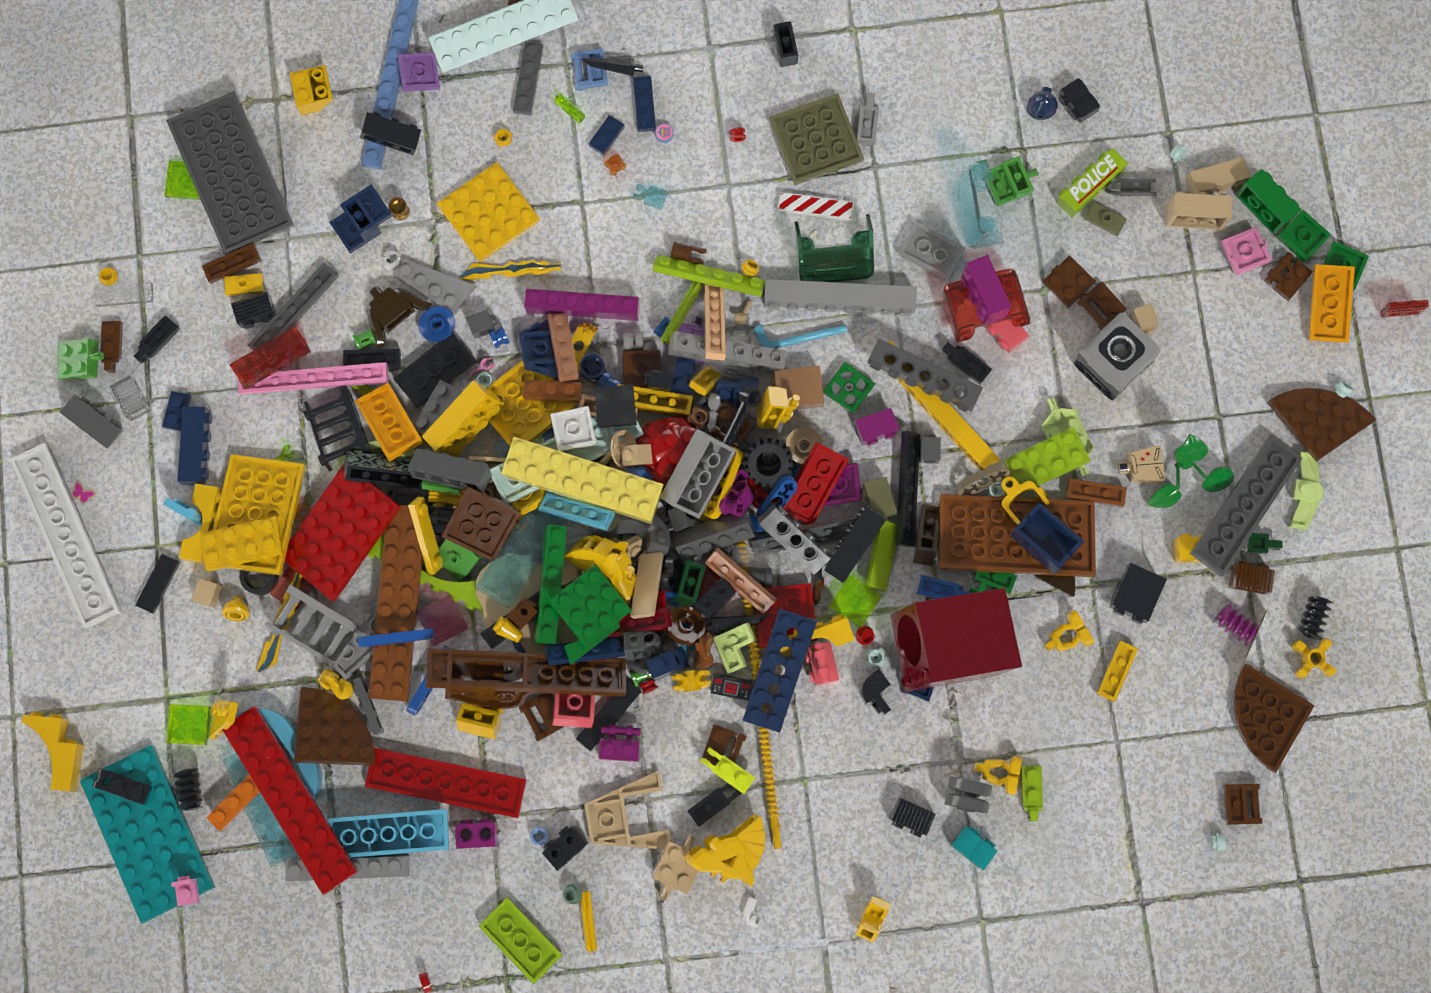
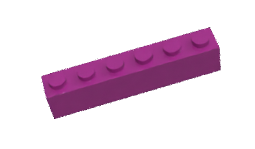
M526 289L524 307L527 313L532 314L567 313V316L639 321L640 300L639 297Z

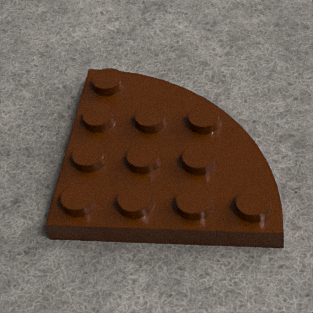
M1295 389L1279 394L1267 402L1316 462L1377 420L1356 401L1348 397L1343 398L1336 392L1325 389Z
M1245 663L1237 678L1234 690L1236 724L1244 743L1254 757L1271 772L1276 773L1315 705Z
M301 687L294 763L375 766L372 737L364 720L357 711L347 702L329 692L310 687Z

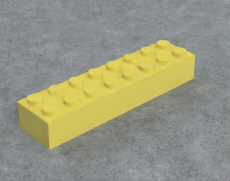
M513 437L501 472L505 478L614 511V513L652 524L664 488L661 483L517 437Z

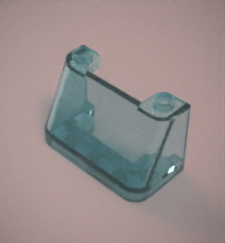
M987 159L974 162L956 182L964 239L968 247L972 249L1004 243L1003 234L998 230L997 221L991 216H980L977 193L986 191L987 183L994 180Z

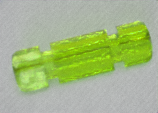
M558 94L554 98V102L561 106L576 122H583L585 114L578 111V108L569 100H566L562 94Z

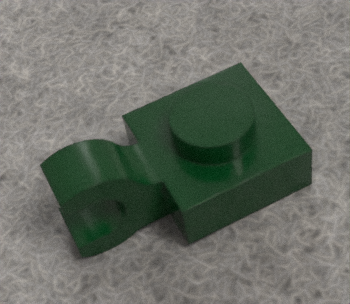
M1252 533L1247 541V553L1268 554V549L1280 550L1283 548V541L1269 540V534Z

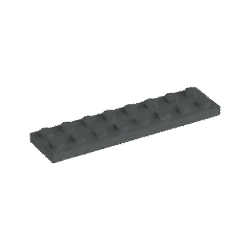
M1270 435L1189 554L1218 576H1224L1302 460V457L1276 437Z

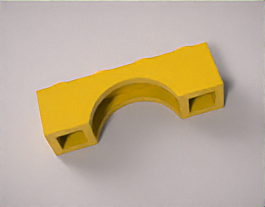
M195 483L191 502L202 513V525L195 535L182 540L179 559L204 564L200 533L213 530L222 493L220 488Z
M841 614L831 617L829 622H817L811 638L828 639L836 647L855 640L847 617H842ZM793 631L794 634L787 637L795 638L798 634V631ZM787 646L780 650V654L783 657L790 656L792 652L791 648Z

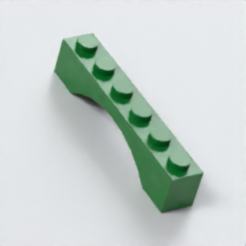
M548 524L544 527L541 587L538 612L534 623L533 643L556 644L559 614L555 608H551L545 589H561L567 534L566 526Z

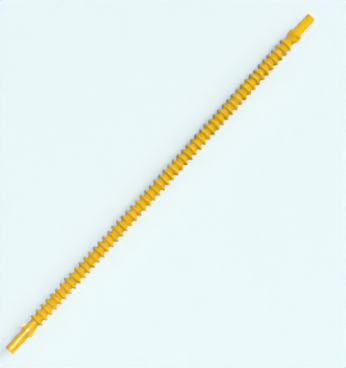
M746 540L736 545L738 547L736 552L739 553L737 558L740 559L738 564H740V567L745 572L750 574L751 572L748 571L750 566L747 565L749 563V560H747L749 555L746 554L748 549L745 548L747 544L745 543ZM744 598L742 600L745 603L743 605V608H745L744 613L746 615H754V606ZM754 624L750 626L756 641L747 646L750 647L748 652L751 653L749 658L752 660L749 663L752 664L750 669H753L751 675L754 676L752 680L755 683L760 668L759 663L761 660H759V657L761 655L758 654L760 649L757 648L759 646L757 640L759 638L756 637L758 632L755 631L757 626ZM763 704L762 710L767 713L768 711L765 710L767 705ZM760 727L758 729L760 731L758 736L761 737L759 742L762 743V746H760L762 751L760 753L763 754L761 759L764 760V763H762L764 769L762 770L765 771L763 777H766L764 783H766L765 788H767L765 794H768L766 800L769 801L767 803V806H769L767 811L770 812V815H768L771 819L770 829H772L774 849H781L779 829L781 825L778 820L780 814L777 813L779 810L777 805L779 803L776 802L778 798L775 796V793H777L775 790L776 785H774L776 779H773L775 773L772 772L774 770L772 767L774 762H771L773 756L770 755L772 753V750H770L772 745H769L771 739L768 738L770 733H768L769 729Z

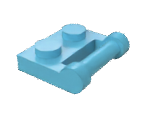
M166 498L163 505L196 524L202 525V513L198 514L194 508H191L177 498H174L173 501Z

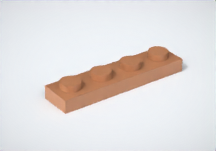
M567 313L548 314V324L559 382L578 381L579 375Z
M719 548L705 562L707 566L762 614L777 600Z

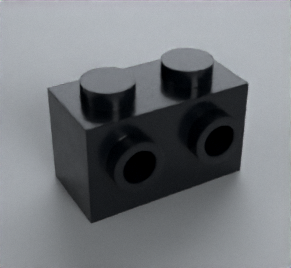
M568 826L564 827L558 833L560 835L559 838L555 841L551 839L543 846L545 850L542 854L557 871L563 868L589 844L574 826L570 828Z

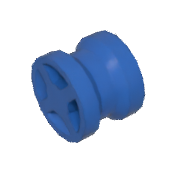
M503 326L499 327L496 331H489L496 349L502 344L507 345L510 343Z

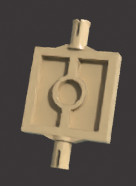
M688 835L684 845H677L670 841L667 842L651 876L665 886L660 898L667 900L671 890H679L688 895L698 874V870L686 862V854L692 850L691 847L696 839L695 837Z

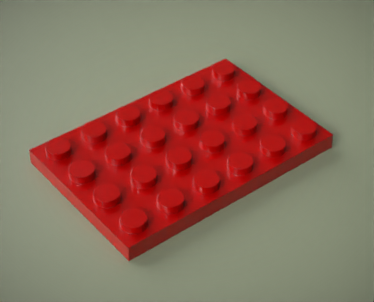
M342 465L289 541L285 562L331 601H336L401 506L372 483L346 481Z

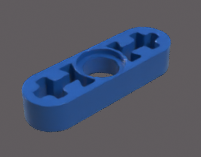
M785 475L779 479L756 512L757 518L769 508L768 506L773 504L772 500L775 497L782 498L776 505L785 507L797 490V483L792 476Z

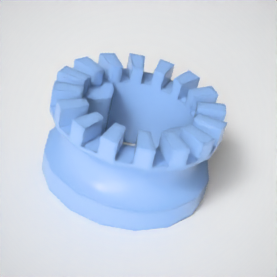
M542 827L533 829L530 834L531 842L536 845L545 844L549 838L547 830ZM540 830L544 832L545 837L540 842H537L534 839V834H537Z

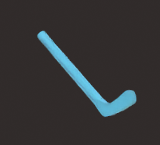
M757 325L754 328V334L761 345L774 349L847 332L846 325H841L778 341H770L761 325Z

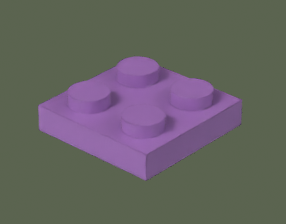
M435 53L398 54L403 92L440 89Z

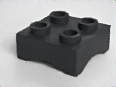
M633 384L594 387L598 428L637 425Z

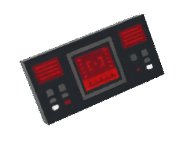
M714 673L710 693L749 701L753 680Z

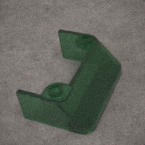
M866 214V231L856 232L851 238V245L815 249L814 241L809 237H801L798 221L794 222L800 281L840 282L867 279L874 274V235L869 214Z

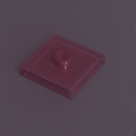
M451 594L416 612L423 628L433 629L434 639H430L433 646L469 629Z

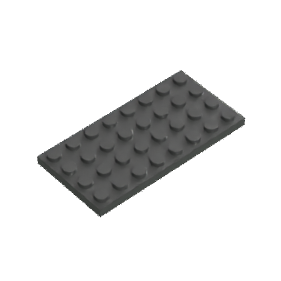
M235 91L166 120L225 255L295 226Z

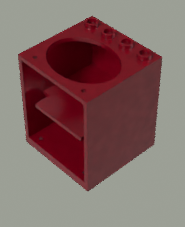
M1005 588L915 602L890 615L902 672L901 683L906 692L990 678L1022 667Z

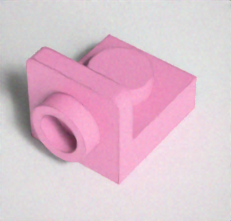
M190 876L178 877L177 882L171 883L172 887L175 886L177 906L200 903L197 878L190 879Z

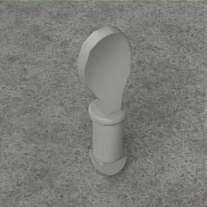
M717 393L711 394L708 399V405L711 409L708 413L707 429L709 432H713L716 429V417L718 416L716 411L720 406V396Z

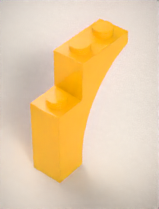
M31 712L30 715H23L22 723L28 725L39 734L49 751L52 763L50 790L77 792L84 745L77 744L78 740L66 739L69 720L62 719L60 714L51 713L50 717H43V713Z

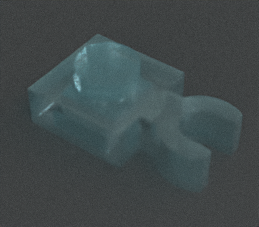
M637 184L636 189L641 190L642 193H633V198L636 200L645 199L644 205L662 210L668 191L651 185L649 190H647L643 185Z

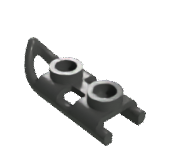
M1117 179L1107 186L1105 192L1117 196H1156L1157 192H1151V182H1156V179ZM1121 182L1120 191L1110 190L1114 184ZM1139 182V186H1133L1132 183Z

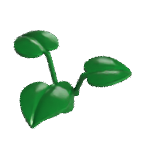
M1189 434L1185 442L1173 453L1177 461L1174 464L1176 467V486L1173 484L1162 486L1150 497L1147 504L1156 508H1168L1180 500L1182 496L1179 491L1180 468L1189 469L1194 466L1200 475L1206 479L1202 483V488L1208 492H1218L1227 488L1233 482L1234 474L1229 468L1219 467L1211 471L1209 476L1205 475L1195 461L1205 458L1208 448L1200 438Z

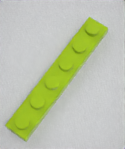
M657 255L652 269L654 272L762 297L766 280L757 277L745 276L740 273L724 271Z

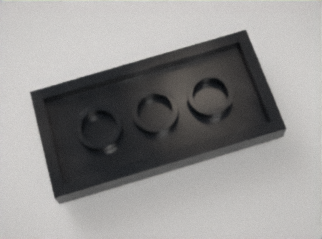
M452 332L448 338L438 342L396 375L393 380L415 407L418 408L430 398L440 380L449 384L472 366L476 360Z

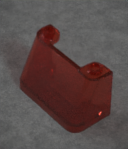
M1011 268L996 271L1011 308L1006 318L994 323L1011 319V323L1015 327L1030 325L1029 312L1016 271ZM962 280L949 283L943 289V309L956 342L971 339L975 333V328L984 326L983 321H979L977 317V308L975 304L971 303L968 295L970 292L968 287H964Z

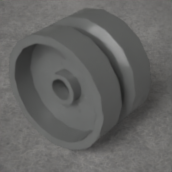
M949 777V789L959 794H946L945 805L972 813H988L989 803L986 800L978 799V797L991 796L992 785L958 777Z

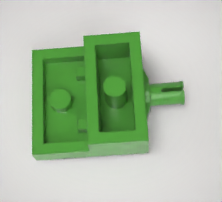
M1019 156L983 172L997 207L1031 195L1034 188L1029 178L1039 175L1037 168L1026 172Z
M84 338L59 342L57 379L64 381L97 378L98 360L104 359L102 357L104 356L103 352H98L99 341Z

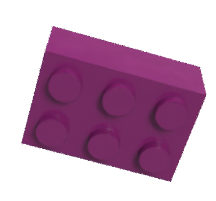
M989 255L967 262L961 280L964 287H968L970 292L968 294L969 299L977 308L976 314L979 321H983L984 326L1006 318L1011 305Z

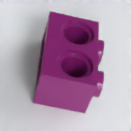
M480 819V823L473 824L472 820H460L461 824L455 825L456 849L498 847V823H492V819ZM485 827L491 830V836L488 839L482 836V830ZM466 828L470 829L472 833L471 838L465 840L462 836V832Z

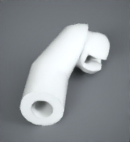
M748 897L743 910V916L748 925L758 927L761 924V919L754 910L757 899Z

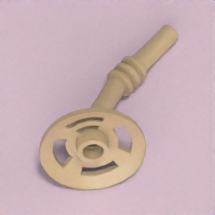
M626 430L616 432L611 441V450L596 463L606 466L614 459L615 463L622 469L633 467L623 466L619 462V460H622L621 447L629 446L628 444L637 445L632 434ZM618 436H624L625 439L618 441Z

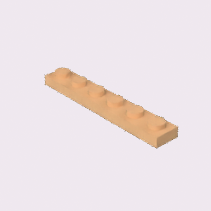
M705 284V359L725 360L724 288Z

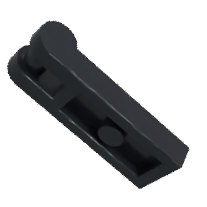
M99 768L98 779L94 781L92 787L142 805L146 804L153 786L110 770ZM107 777L112 778L109 785L104 784Z

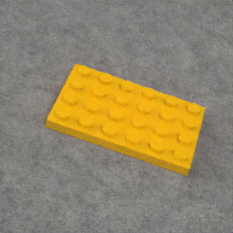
M231 454L213 530L276 516L279 521L284 554L227 568L282 575L306 470L305 464Z

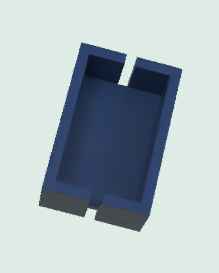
M1038 503L1027 517L1016 526L1010 536L1054 575L1084 543L1083 539L1041 503Z

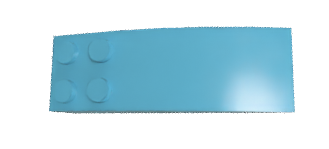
M447 809L328 818L329 825L349 857L449 850Z

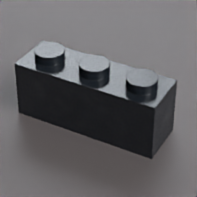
M367 112L359 138L414 155L421 129H418L413 124L406 125L400 123L395 118L387 119L381 117L382 115L377 112Z

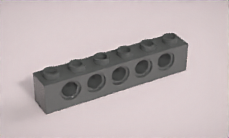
M878 339L868 359V364H870L871 368L877 371L883 370L894 379L900 378L908 386H917L925 394L931 396L934 394L940 397L939 399L944 403L950 404L951 402L964 412H972L983 387L882 339ZM891 357L894 359V363L888 364L884 359ZM908 365L911 367L912 371L905 372L903 371L902 366ZM925 373L929 376V379L924 381L919 375ZM937 382H944L946 384V388H939L937 386ZM961 390L964 396L957 397L954 391Z

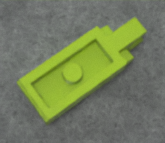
M1021 766L1022 806H1024V811H1028L1029 821H1038V811H1042L1043 806L1042 766Z

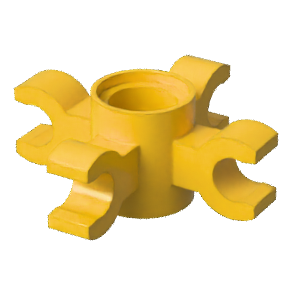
M1328 638L1322 639L1317 648L1311 650L1301 640L1295 641L1291 648L1302 655L1303 665L1297 670L1295 675L1300 679H1305L1310 670L1317 667L1327 677L1333 676L1337 670L1325 662V652L1333 642ZM1311 654L1316 655V664L1311 661Z
M690 670L672 675V681H677V686L672 688L675 692H692L712 686L711 681L705 680L706 676H710V671Z

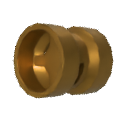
M395 197L390 200L388 208L393 217L398 221L406 220L410 215V209L406 201L401 197Z

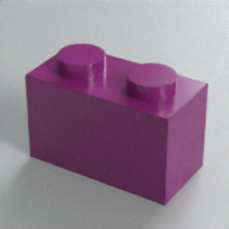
M891 408L855 420L854 424L862 446L865 444L872 446L877 444L878 440L882 438L886 440L894 438L899 431V426Z

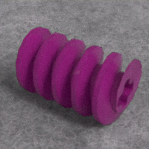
M1230 604L1223 607L1213 623L1219 620V628L1226 625L1225 632L1232 629L1231 636L1234 637L1239 634L1238 641L1246 639L1244 646H1247L1256 635L1258 624L1253 623L1250 625L1251 619L1244 620L1245 615H1238L1237 609L1231 611L1232 606Z

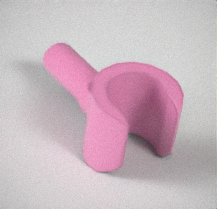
M492 358L482 359L480 365L470 371L469 375L473 376L479 371L493 369L495 364L490 366L487 364Z

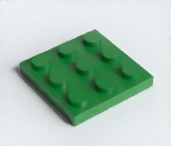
M596 564L549 600L585 648L632 611Z

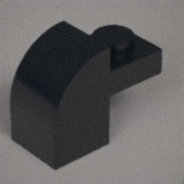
M879 669L863 683L861 697L865 705L872 700L874 703L872 704L873 709L878 714L882 713L885 715L891 709L879 694L891 684Z

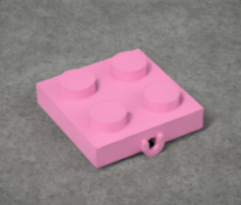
M1257 227L1220 242L1236 276L1272 261L1266 248L1267 242L1262 240Z

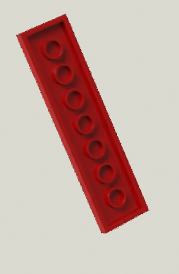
M374 748L375 766L369 765L364 787L513 818H519L527 779Z

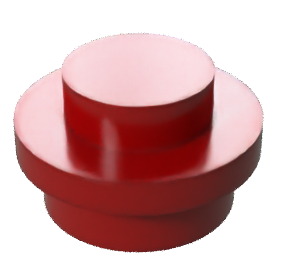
M861 626L856 632V641L861 645L870 644L874 640L873 629L869 626Z

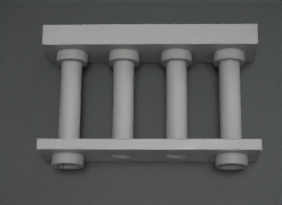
M290 585L286 591L290 593V599L274 624L270 622L265 623L269 627L267 631L275 636L281 634L319 657L318 662L327 667L329 664L333 665L335 661L330 658L346 633H349L350 630L355 632L359 626ZM301 600L307 604L305 607L307 609L291 634H288L280 628L295 604ZM318 610L324 614L322 616L323 620L308 644H305L297 638L313 612L316 613ZM336 621L340 624V629L323 655L315 650L314 647L328 625Z

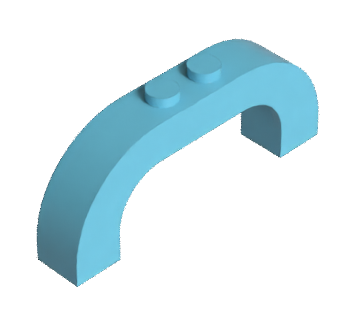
M258 708L270 729L276 733L294 759L297 725L294 727L290 720L278 712ZM245 711L237 714L235 718L244 713ZM297 763L301 770L302 781L316 802L323 782L320 764Z

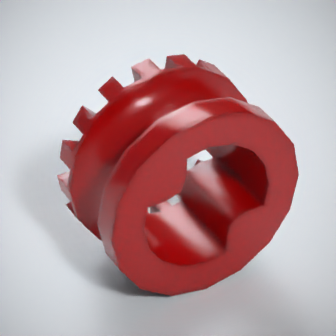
M737 127V129L729 130V135H731L730 141H744L746 139L744 134L745 128Z
M651 679L649 682L646 681L639 685L643 689V695L659 688L658 685H655L656 680Z

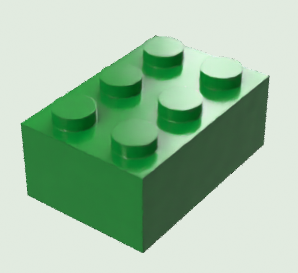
M1260 169L1246 181L1235 195L1273 235H1276L1301 210L1297 201L1291 199L1286 194L1285 189L1277 185L1272 176L1263 169Z

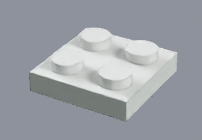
M589 406L550 414L558 451L565 452L597 445Z

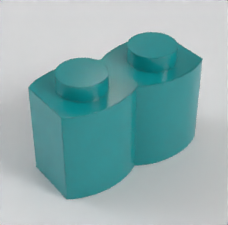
M971 825L969 828L964 826L950 846L984 871L998 852L995 849L996 845L988 838L985 840L978 836L980 832Z

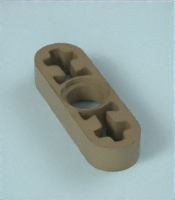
M1002 461L996 462L961 480L956 486L959 495L973 496L1002 481L1010 475L1007 463ZM987 478L985 481L979 482V480Z

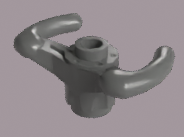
M666 630L644 632V650L635 653V660L627 661L634 671L643 675L650 674L649 668L638 665L636 660L645 656L653 658L663 652L661 642L664 636L667 635ZM674 640V643H675V646H676V647H681V646H682V644H680V643H678V642H676V641Z

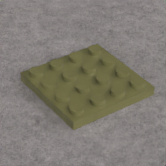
M838 93L769 117L771 127L794 185L864 162V157Z

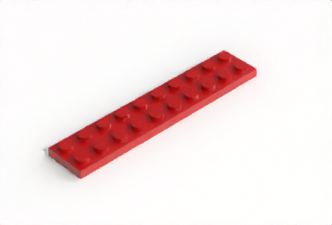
M257 706L251 707L236 717L234 723L228 729H222L320 892L322 895H326L357 874L358 870Z

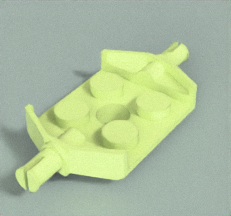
M1055 397L1048 399L1047 402L1052 411L1041 426L1046 438L1049 439L1069 428L1075 427L1089 456L1095 447L1092 445L1082 424L1078 410L1060 408ZM1085 465L1078 468L1081 477L1089 474Z

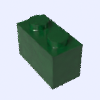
M689 560L682 565L672 598L673 602L687 607H691L696 603L706 566Z

